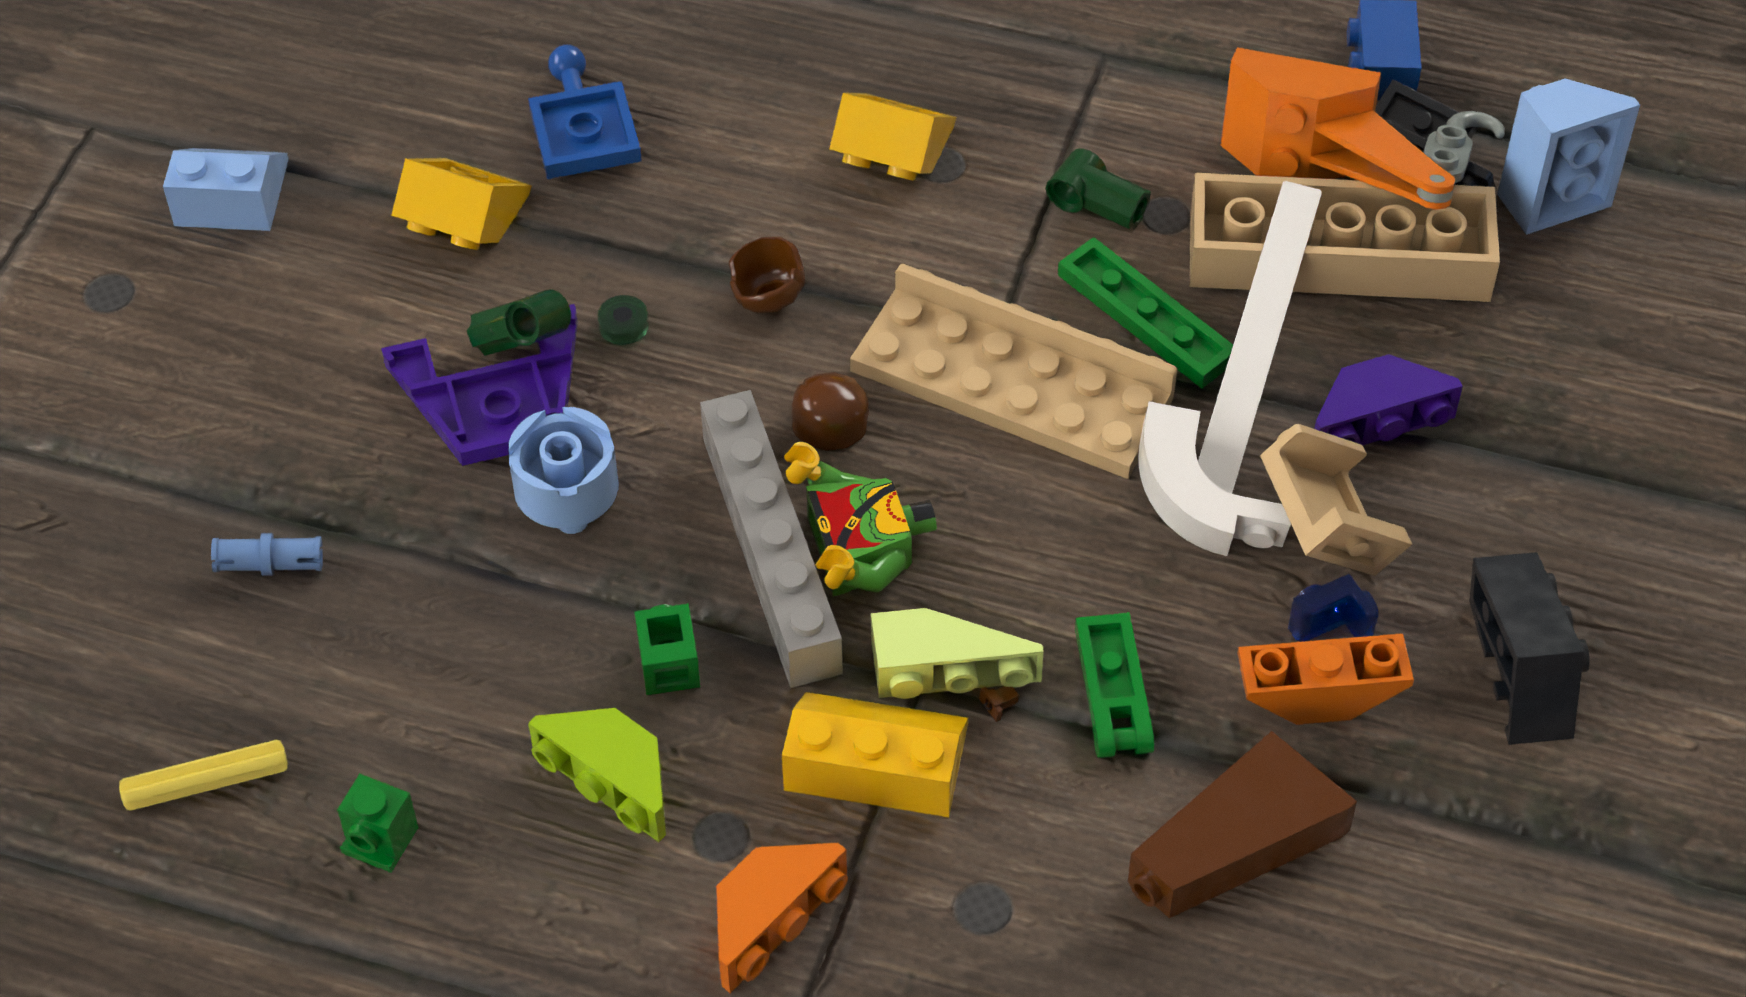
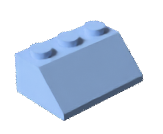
M1566 78L1546 85H1538L1521 92L1497 195L1526 235L1612 207L1640 107L1635 98Z

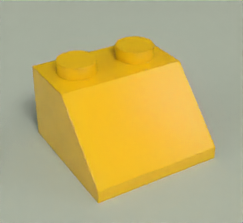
M843 93L829 150L844 153L842 158L844 163L870 168L871 161L889 165L887 171L889 175L915 180L917 173H932L954 128L956 117L870 94Z
M405 158L391 216L407 220V229L435 236L438 230L452 235L450 241L452 244L479 250L480 244L498 243L529 197L532 185L446 158Z

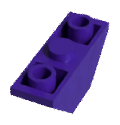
M1390 354L1341 368L1316 419L1314 429L1361 445L1379 440H1393L1403 433L1426 426L1437 427L1455 418L1463 385L1456 377Z

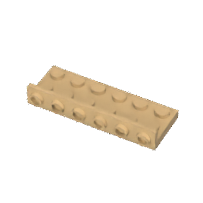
M900 264L896 270L894 292L850 358L851 372L1126 479H1129L1139 461V445L1148 402L1171 405L1174 399L1177 368L1174 365L1166 363L1158 357L1147 356L1118 345L1110 339L1094 336L1073 328L1065 322L1054 321L1025 310L1017 304H1009L980 293L972 287L961 286L937 277L927 270L916 269L905 264Z

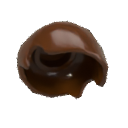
M761 237L746 243L729 260L732 293L737 303L754 313L777 312L793 304L805 285V270L798 249L793 243L783 237Z
M836 372L822 373L808 377L802 384L798 385L791 407L792 429L797 438L814 448L826 451L848 448L863 438L867 430L868 398L866 392L854 378Z

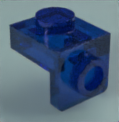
M1347 574L1322 586L1319 584L1311 585L1294 597L1288 630L1297 642L1308 641L1344 624L1354 637L1374 636L1379 617L1378 607L1372 595L1366 590H1361L1351 575Z

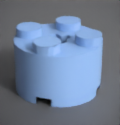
M562 407L563 413L547 416L545 410L523 420L514 430L509 440V466L515 500L523 513L533 521L547 527L559 528L560 531L567 534H575L583 531L588 523L602 516L610 508L617 496L619 481L614 444L604 421L587 410L576 407Z

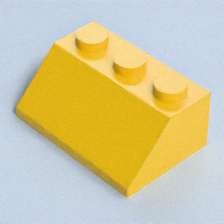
M806 692L793 708L782 752L784 791L949 817L968 727V717Z

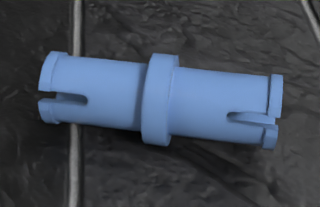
M261 533L260 539L213 538L211 543V560H215V562H212V571L260 570L262 576H273L274 570L322 571L323 549H320L322 547V537L274 538L273 533Z

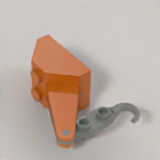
M1237 47L1231 59L1221 146L1256 176L1337 179L1348 176L1403 196L1423 207L1444 209L1451 205L1454 185L1463 179L1471 155L1473 141L1465 129L1469 127L1487 128L1492 130L1495 136L1500 139L1505 135V128L1498 119L1491 115L1476 111L1460 112L1454 114L1447 121L1446 125L1440 126L1437 131L1432 132L1428 136L1424 151L1422 152L1375 112L1381 78L1380 72Z

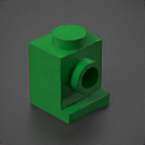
M689 603L674 606L662 604L647 610L634 611L646 696L700 688L698 657Z
M359 773L337 809L346 838L340 847L341 853L392 873L419 828L410 793Z

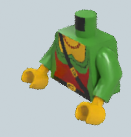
M805 442L795 443L784 455V459L792 463L786 470L788 481L792 484H801L807 478L809 486H806L807 518L820 554V558L815 566L818 569L825 570L826 576L824 581L831 588L833 596L844 594L856 588L871 592L882 591L903 570L912 564L911 536L937 529L936 517L930 500L901 506L894 483L887 478L871 479L842 472L820 461L819 454L815 448Z

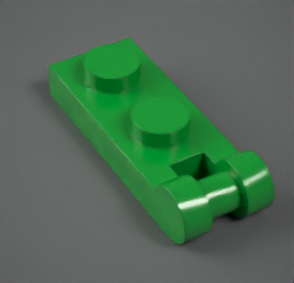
M1130 612L1077 617L1075 620V634L1093 726L1097 758L1114 757L1115 751L1134 749L1136 754L1153 753V728ZM1130 717L1132 727L1113 729L1111 719Z

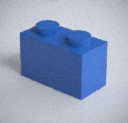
M1359 0L1357 18H1349L1347 25V46L1355 47V52H1350L1349 67L1381 73L1377 101H1380L1392 80L1417 91L1421 73L1417 2L1412 0Z

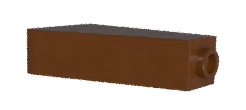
M1271 731L1131 853L1128 883L1135 896L1142 903L1149 907L1156 906L1168 918L1174 917L1342 838L1351 829L1357 801Z

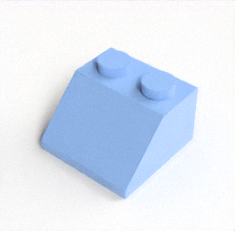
M199 148L174 150L163 184L174 226L270 231L288 163L287 153Z

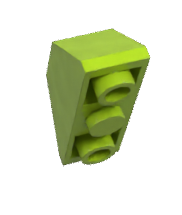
M616 708L536 715L528 723L533 746L532 754L541 766L552 773L559 770L573 780L578 791L591 802L597 803L600 800L616 812L619 820L635 833L643 831L657 842H660L666 836L661 764L656 736Z

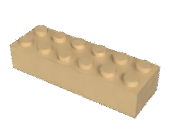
M1195 173L1190 212V287L1251 289L1284 181L1322 191L1292 292L1491 302L1500 264L1495 187L1454 185L1452 201L1449 207L1429 209L1403 196L1359 180Z

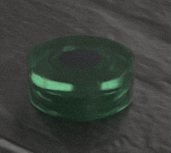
M629 295L609 298L598 310V324L601 335L607 341L618 345H627L639 341L645 336L649 328L647 307L640 299Z

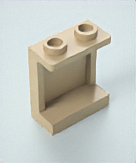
M1301 424L1293 425L1282 432L1277 440L1260 457L1305 555L1376 576L1408 549L1412 542L1404 527L1367 516L1349 478V471L1367 455L1363 445Z

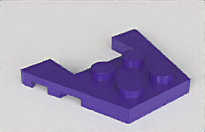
M575 304L569 305L571 321L567 330L537 342L540 352L537 355L437 377L426 338L381 348L385 367L462 466L509 455L511 435L523 420L545 410L546 416L563 413L562 407H568L578 325Z

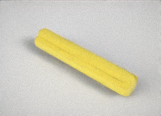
M273 740L123 778L119 781V790L123 805L126 810L131 811L284 772L288 767V762L282 742L280 740Z

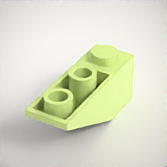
M927 608L871 613V644L879 698L897 697L908 699L924 693L944 691L966 693L975 688H983L985 686L1004 685L1017 688L1028 683L1042 682L1044 652L1042 644Z

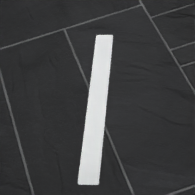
M1288 181L1283 182L1198 459V463L1205 475L1215 485L1229 493L1233 492L1322 194V191L1319 189Z

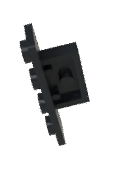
M1395 80L1391 81L1375 110L1380 117L1422 152L1424 151L1428 136L1432 132L1437 131L1440 126L1446 125L1447 121L1454 114L1460 113ZM1478 127L1465 129L1470 138L1473 137ZM1471 161L1468 162L1463 179L1455 183V185L1495 187L1493 173Z

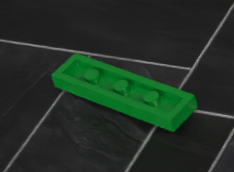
M1092 237L1058 262V276L1168 363L1174 365L1177 370L1201 389L1226 371L1233 344L1095 237Z

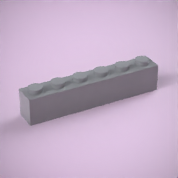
M751 390L700 402L704 443L790 688L842 675V638Z

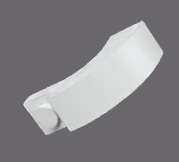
M1149 401L1139 445V471L1145 493L1163 521L1187 541L1200 548L1224 556L1228 555L1233 538L1241 539L1246 544L1257 548L1283 547L1291 523L1282 504L1229 493L1215 485L1202 471L1195 450L1201 411Z

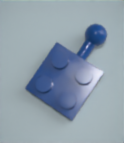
M561 45L554 49L548 61L549 70L557 80L563 83L565 92L528 98L547 179L642 162L641 149L622 81L583 88L581 76L586 68V59L582 51L573 45Z

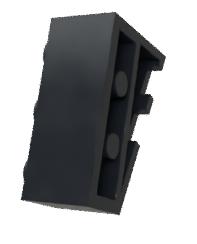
M1537 552L1473 558L1469 602L1484 657H1495L1502 681H1495L1493 683L1496 701L1507 700L1509 704L1508 725L1505 727L1508 745L1574 739L1582 672L1589 670L1590 657L1586 641L1578 639L1573 629V617L1569 606H1562L1554 574L1546 572Z

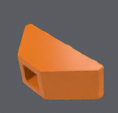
M1403 633L1238 647V658L1246 699L1296 725L1352 720L1410 688L1414 682Z
M839 843L756 847L716 885L721 985L726 991L731 993L743 980L749 982L755 979L768 963L769 955L784 940L786 942L794 940L805 928L809 915L822 902L828 904L840 895L848 880L847 851Z

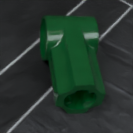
M1083 148L1075 149L1048 180L1045 187L1046 194L1051 202L1061 210L1077 213L1082 208H1085L1127 229H1135L1142 221L1151 196V191L1108 172L1106 165L1098 155Z
M553 289L544 290L525 298L472 314L467 333L472 347L479 349L484 356L518 346H529L562 333L570 325L571 310L566 298L560 292Z

